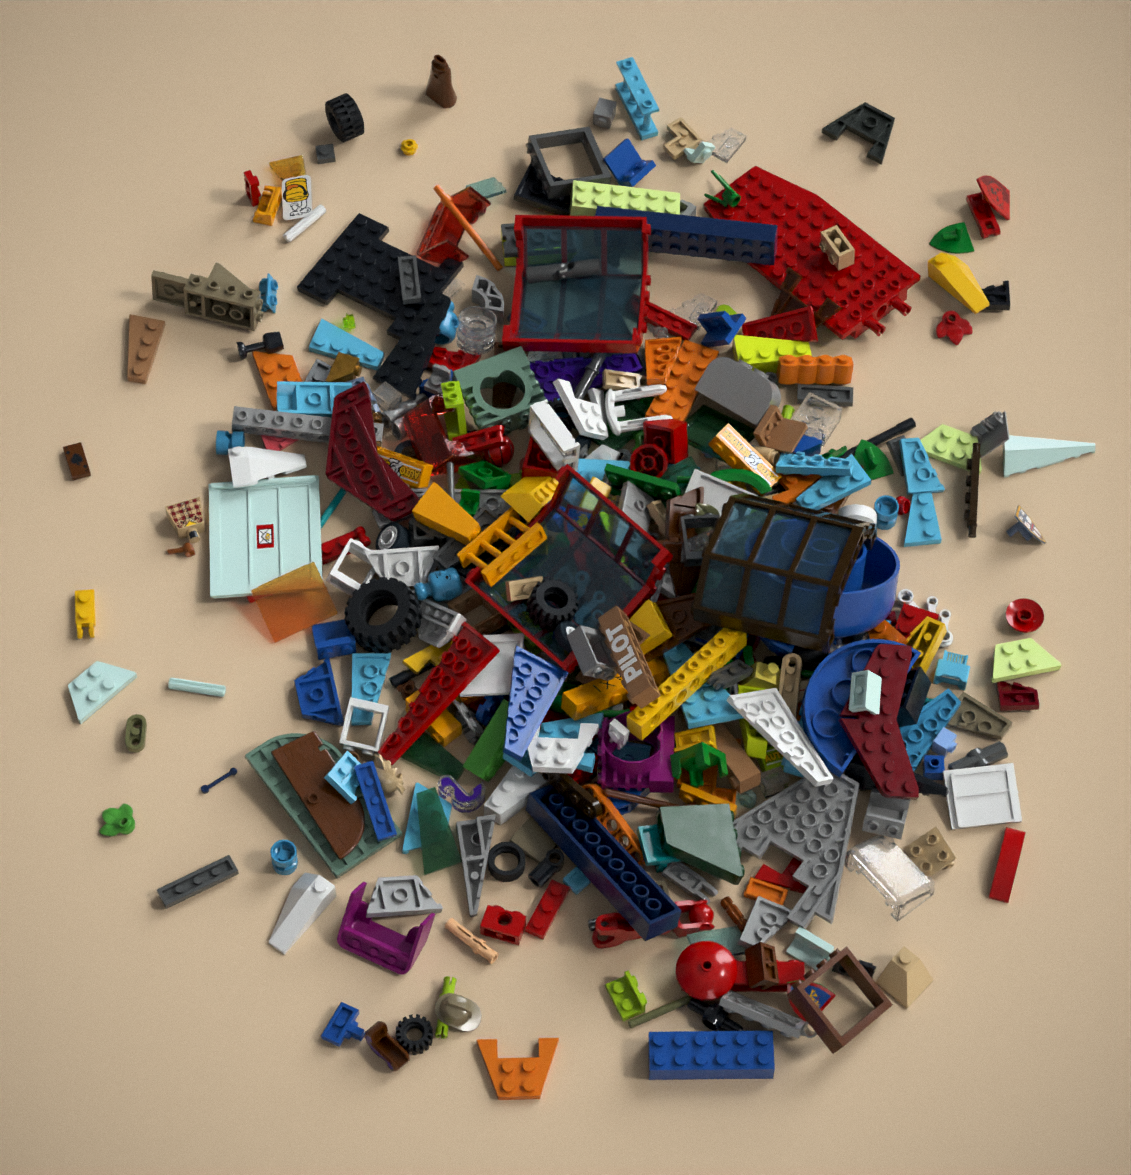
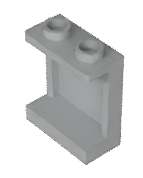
M872 788L862 831L901 840L910 799L886 798L880 794L877 788Z

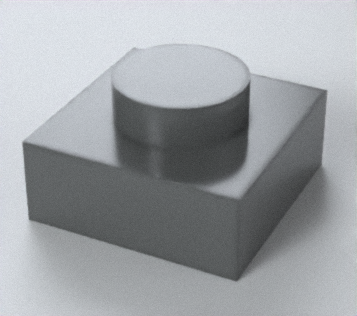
M333 144L315 146L318 164L336 162Z

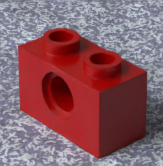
M487 905L480 925V934L519 946L526 927V916L519 911L511 912L504 910L503 907L498 905ZM502 921H506L509 924L500 925L499 923Z

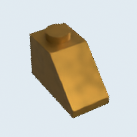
M338 352L325 382H347L356 379V376L359 377L362 370L359 358Z

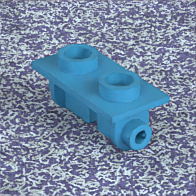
M269 273L267 278H262L259 282V291L263 295L261 296V299H263L261 311L266 312L267 309H271L275 313L278 283Z

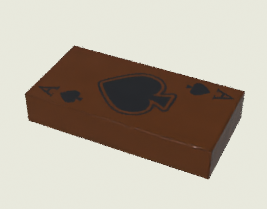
M82 443L64 446L63 450L72 480L91 476Z

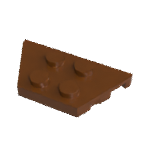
M704 487L695 488L667 500L665 539L669 541L670 538L677 537L681 543L679 532L680 518L687 514L695 516V504L704 502ZM694 528L686 529L689 552L701 551L702 536L698 535Z

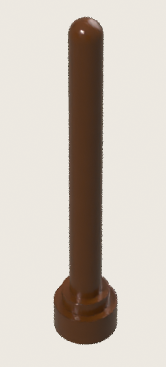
M609 788L603 790L605 796L655 808L682 806ZM687 803V804H683V806L696 805V804Z

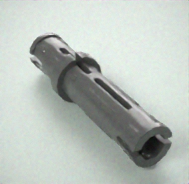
M594 353L589 365H586L584 375L573 392L576 399L583 400L595 376H598L599 369L606 359L602 353Z

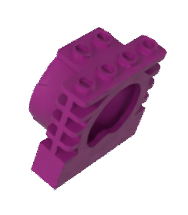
M632 711L624 712L608 720V717H604L602 728H599L598 732L599 745L597 750L598 768H602V772H598V784H601L602 790L614 788V790L618 791V788H626V791H630V788H637L638 791H642V788H649L650 793H674V777L672 776L670 755L674 754L673 748H675V716H668L642 740L650 744L654 748V752L651 757L641 761H625L615 757L612 753L618 746L615 742L612 744L609 742L611 738L608 734L610 722L616 719L627 728L626 716ZM629 732L628 741H641L639 738H637Z

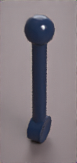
M231 768L230 772L211 784L203 785L201 787L202 793H208L209 789L231 775H236L237 769Z

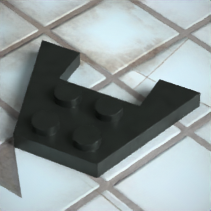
M864 102L822 128V133L836 141L845 130L856 134L874 144L867 153V157L882 165L895 118Z

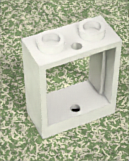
M350 538L325 581L353 597L352 593L355 589H360L361 584L337 569L347 552L372 565L365 554V551H370V549L363 546L360 541ZM373 566L369 570L363 583H369V580H371V578L373 577L375 573Z
M350 697L339 742L343 749L347 751L363 750L362 754L373 756L374 753L378 754L389 706ZM354 708L382 714L375 746L347 741Z

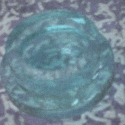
M748 790L741 794L738 793V800L742 806L752 808L756 804L757 796L752 790Z

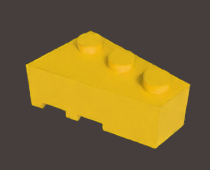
M927 616L910 633L906 645L921 652L912 668L921 666L926 674L947 632L945 623Z

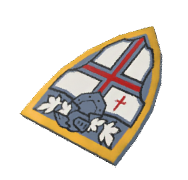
M1018 505L1014 516L1018 522L1006 531L1007 534L1011 537L1019 531L1027 541L1035 537L1045 544L1046 542L1034 522Z

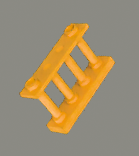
M510 507L457 553V556L464 568L470 563L478 566L482 570L481 574L486 584L492 587L545 541L547 536L542 525L536 523L529 528L519 521L521 519L518 512ZM513 526L524 533L517 540L506 533ZM499 538L510 545L504 552L492 546ZM485 550L496 557L489 565L478 558Z

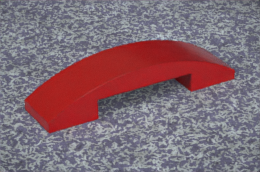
M1006 827L989 894L990 899L1009 902L1026 832Z

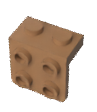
M770 405L753 434L759 446L791 454L808 426L804 422L783 418L778 407Z

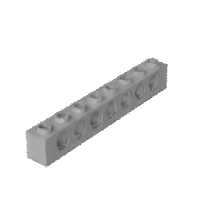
M234 406L232 432L244 431L247 434L329 443L332 418ZM374 423L376 444L381 447L384 424Z

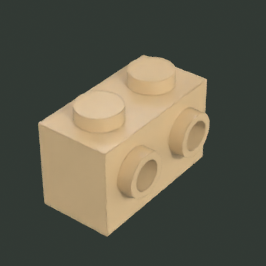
M835 225L822 231L819 247L823 253L827 254L830 263L835 265L838 270L854 264L855 249L838 226Z

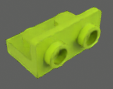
M628 970L624 972L623 977L605 984V988L622 1021L644 1013L647 1004L644 993H640L637 988L638 982L634 975L631 976Z

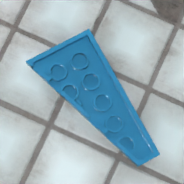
M949 688L923 706L917 724L899 727L913 772L923 760L924 755L931 749L934 739L942 728L947 726L961 706V701Z

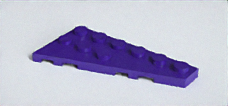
M635 353L616 354L606 357L599 369L598 376H595L589 389L603 387L602 372L605 369L636 374L642 372L643 368ZM564 358L548 362L538 360L535 363H530V369L534 372L545 398L548 401H553L556 397L557 399L560 398L553 382L557 379L569 381L574 392L584 375L586 365H589L592 358Z

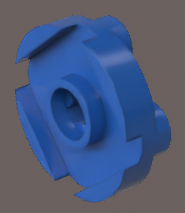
M509 695L485 696V703L483 705L480 704L476 712L477 721L487 727L503 699L508 701Z

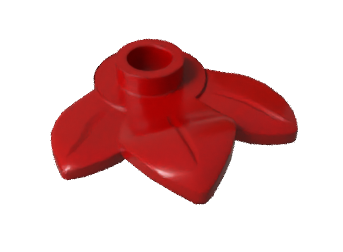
M950 310L942 316V322L937 325L936 333L938 338L947 336L952 343L959 345L963 335H971L973 329L966 319L960 318L957 312ZM949 317H953L954 321H950Z

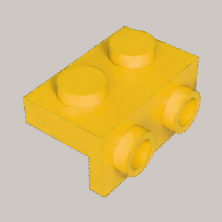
M713 725L674 733L676 748H673L674 753L700 742H704L717 749Z

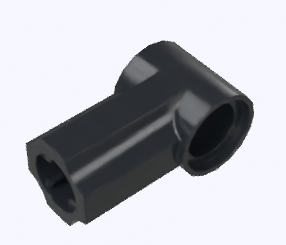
M551 849L547 852L546 857L528 875V878L535 886L542 888L555 873L562 870L564 865L563 853L558 849ZM553 858L559 859V862L552 863L550 862V860Z

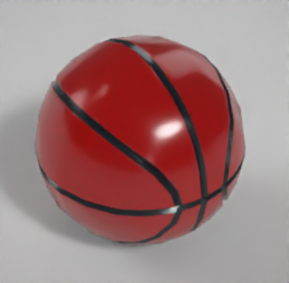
M505 435L503 437L506 439V445L481 450L483 458L497 467L507 465L514 456V445Z

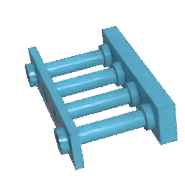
M630 57L617 61L616 64L624 78V82L615 84V89L641 141L658 136V130L651 118V114L659 112V107L634 58Z

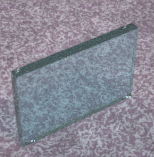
M737 926L687 934L690 945L700 941L716 942L727 948L733 956L744 955L745 949H747L738 945L741 934Z

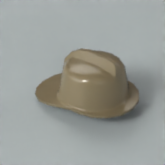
M453 993L443 994L435 1004V1013L438 1019L459 1030L472 1031L481 1022L482 1015L478 1005L462 995Z

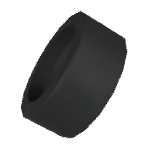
M501 842L492 847L488 854V870L496 880L502 882H511L518 879L525 870V854L522 848L512 842ZM502 853H511L518 858V865L515 869L503 871L496 867L495 858Z

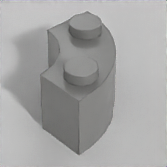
M476 275L472 287V302L483 308L486 321L503 324L504 299L502 293L499 292L493 282Z

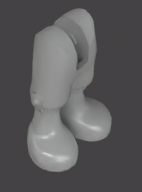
M424 393L416 396L415 401L409 399L402 402L399 408L382 412L380 421L386 428L392 426L395 438L402 440L406 436V426L409 423L420 421L436 405L431 400H427L428 397Z

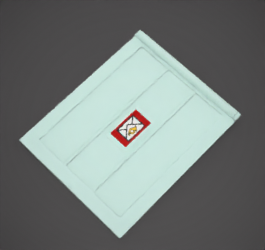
M319 475L282 477L270 480L261 479L258 480V484L233 488V481L208 484L210 598L319 591L323 589Z

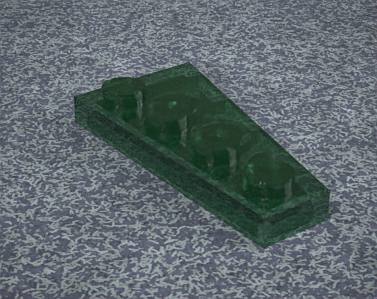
M425 731L401 756V758L441 778L449 777L455 784L465 770L462 767L464 764Z
M436 787L416 793L424 876L462 863Z

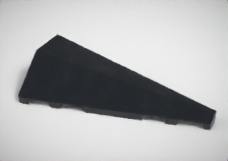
M856 752L847 766L845 775L858 782L861 791L877 788ZM914 772L919 793H922L924 796H929V794L942 795V797L947 796L949 792L947 787Z

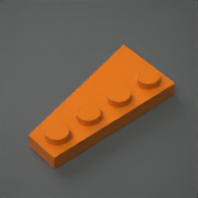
M681 337L645 340L647 385L666 384L682 344Z

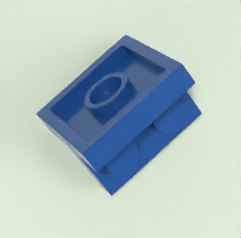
M726 311L700 314L697 320L707 331L700 343L705 347L729 345L747 318L743 313L729 315Z

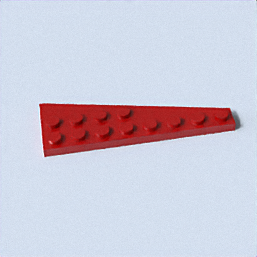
M465 621L462 623L463 628L458 636L454 635L452 638L453 643L448 651H444L441 655L442 658L439 665H436L431 670L418 690L420 694L414 702L411 701L409 704L410 709L405 717L399 719L395 732L388 736L378 751V754L385 760H389L391 765L408 750L500 652L497 646Z

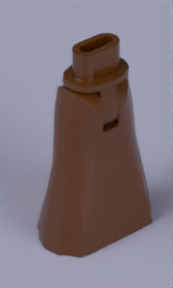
M435 55L431 62L430 77L425 95L442 108H451L457 100L452 86L451 68H449V65L442 56Z

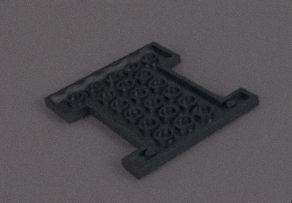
M359 213L300 282L297 289L299 292L325 305H328L338 293L394 320L387 329V335L400 340L435 291L443 293L464 265L463 262L449 255L439 267L416 257L421 303L403 305L398 257L412 255L383 242V238L389 232V227Z

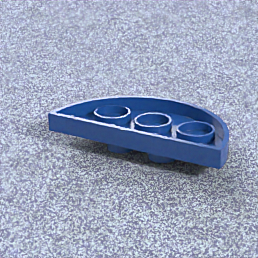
M867 639L849 643L829 654L818 665L811 676L802 700L801 712L804 732L827 769L837 777H841L856 754V750L839 722L841 718H856L838 717L850 695L852 673L863 671L874 648L879 644H905L884 639ZM912 648V657L908 673L911 670L914 663L916 662V660L918 659L919 655L921 654V652L917 651L914 648Z

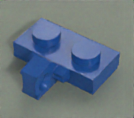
M341 1002L323 1031L321 1038L340 1047L345 1038L350 1040L352 1037L362 1041L365 1036V1030L358 1027V1022L355 1021L359 1015V1010Z

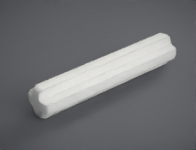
M318 205L312 210L310 216L304 217L283 234L286 242H291L326 213L324 206Z

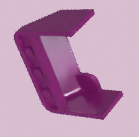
M363 881L350 894L337 935V942L340 947L395 973L406 974L413 967L427 942L436 914L431 913L419 927L411 928L407 936H404L372 921V917L366 918L369 904L362 901L367 885Z

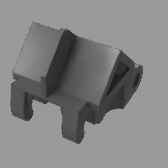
M414 515L409 521L411 542L408 548L439 546L440 550L445 545L446 535L422 523H418Z

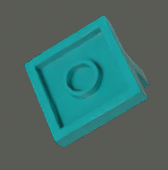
M657 824L637 827L636 832L646 866H655L656 873L663 872L668 863L681 861L662 852Z

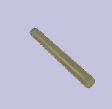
M689 995L631 1019L628 1021L630 1028H634L687 1005L693 997Z

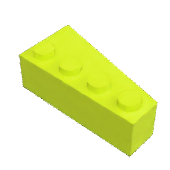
M735 335L732 343L735 361L738 362L740 359L753 366L752 370L756 368L764 373H777L778 360L781 356H812L809 342Z
M738 685V694L765 690V688ZM745 718L739 719L746 754L749 757L766 759L768 741Z

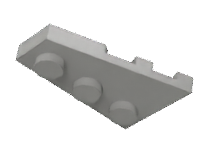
M758 896L738 945L749 948L759 942L767 943L788 922L787 916L792 910Z

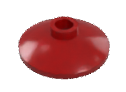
M1021 598L1014 600L1006 609V620L1016 631L1023 633L1033 632L1043 624V609L1037 602L1031 599Z

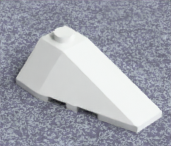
M247 446L228 449L233 488L258 484V480L264 478L270 480L279 473L289 474L307 468L305 454Z
M304 873L290 890L269 944L285 955L336 897L335 886L320 875Z

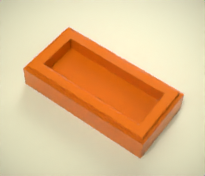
M750 877L743 897L756 901L757 897L760 896L783 906L788 890Z

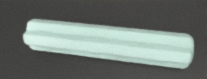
M170 678L168 682L169 689L219 697H224L226 693V686L179 678Z

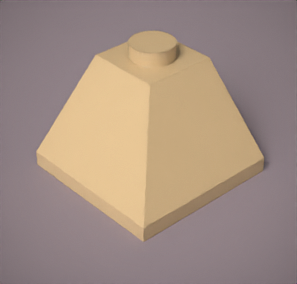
M904 946L890 960L876 981V984L908 1009L933 982V978L920 958Z

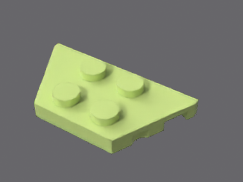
M942 424L920 441L928 457L967 470V459H971L973 443H978L977 436L973 437L969 433ZM980 459V464H979V475L981 474V471H982L981 459Z
M1032 638L996 644L993 654L991 682L995 683L1060 670L1062 665Z

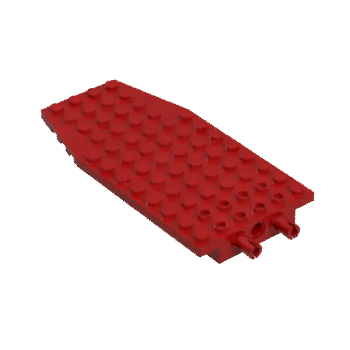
M754 166L729 185L741 196L740 202L735 207L730 205L724 207L722 204L711 199L704 203V210L710 218L777 225V251L774 265L747 264L780 290L781 284L787 275L785 273L787 268H792L803 277L792 294L806 305L811 306L815 312L818 311L827 297L842 307L839 312L823 323L840 339L843 340L849 335L856 339L868 329L872 330L877 336H881L885 332L886 327L878 322L893 309L898 310L903 316H907L910 313L912 307L904 302L907 299V290L920 281L921 275L817 194ZM724 188L714 197L723 200L722 194L726 189ZM835 225L838 226L855 249L854 264L838 270L835 265L830 263L827 254L823 253L819 247L821 232Z

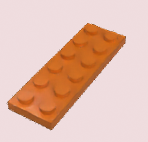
M684 340L666 384H661L667 387V391L662 395L654 397L645 418L668 415L675 420L685 422L700 393L695 390V387L709 363L718 358L719 351Z

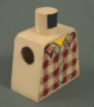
M196 497L165 506L167 519L178 538L188 537L190 543L199 542V534L205 532L201 498Z

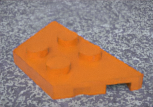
M253 351L252 355L273 411H277V381L303 382L293 355Z

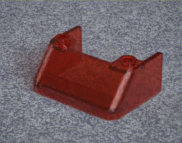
M471 186L450 196L453 199L454 205L469 224H474L478 220L480 210L491 205L489 200ZM441 202L435 208L417 250V255L423 260L438 264L449 258L462 262L469 258V255L458 247L465 229L448 207H445Z
M443 394L429 397L407 411L403 417V424L418 460L433 465L432 476L446 474V464L448 462L454 464V473H458L460 466L479 462L485 454L484 450L467 452L461 442L448 441L437 414L452 412L454 408H445Z

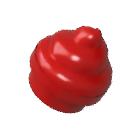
M898 496L896 498L899 504L898 515L907 514L910 510V500L904 496Z

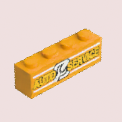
M729 423L708 444L733 469L752 471L764 478L771 487L782 477ZM750 485L754 489V491L757 492L761 497L764 495L761 494L754 486Z
M377 446L378 454L406 484H409V488L420 489L428 487L433 465Z

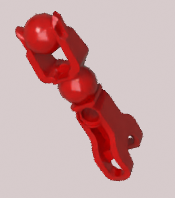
M708 900L674 902L682 910L681 913L689 912V921L691 922L689 924H681L679 918L678 926L672 929V932L677 937H686L698 934L699 931H711L715 928L711 924L714 919V912L707 905ZM615 912L597 917L595 922L596 930L593 932L592 942L595 947L603 949L616 947L625 941L642 937L620 913ZM601 922H607L609 924L603 927L601 925ZM669 930V931H667V932H665V933H663V934H661V935L668 934L671 930ZM600 935L608 936L606 941H600L597 937Z

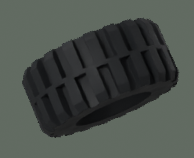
M380 577L379 580L374 578L369 580L370 582L367 584L365 582L361 584V588L355 589L352 593L353 597H349L347 601L348 607H345L344 611L346 615L344 619L348 626L347 628L354 635L356 642L361 647H364L365 650L369 652L374 651V653H382V651L391 653L392 650H399L402 648V645H407L411 642L410 638L416 636V629L421 626L422 611L413 592L404 582L392 577L389 580L387 577ZM388 605L398 606L395 615L388 622L381 625H369L371 616L381 607Z

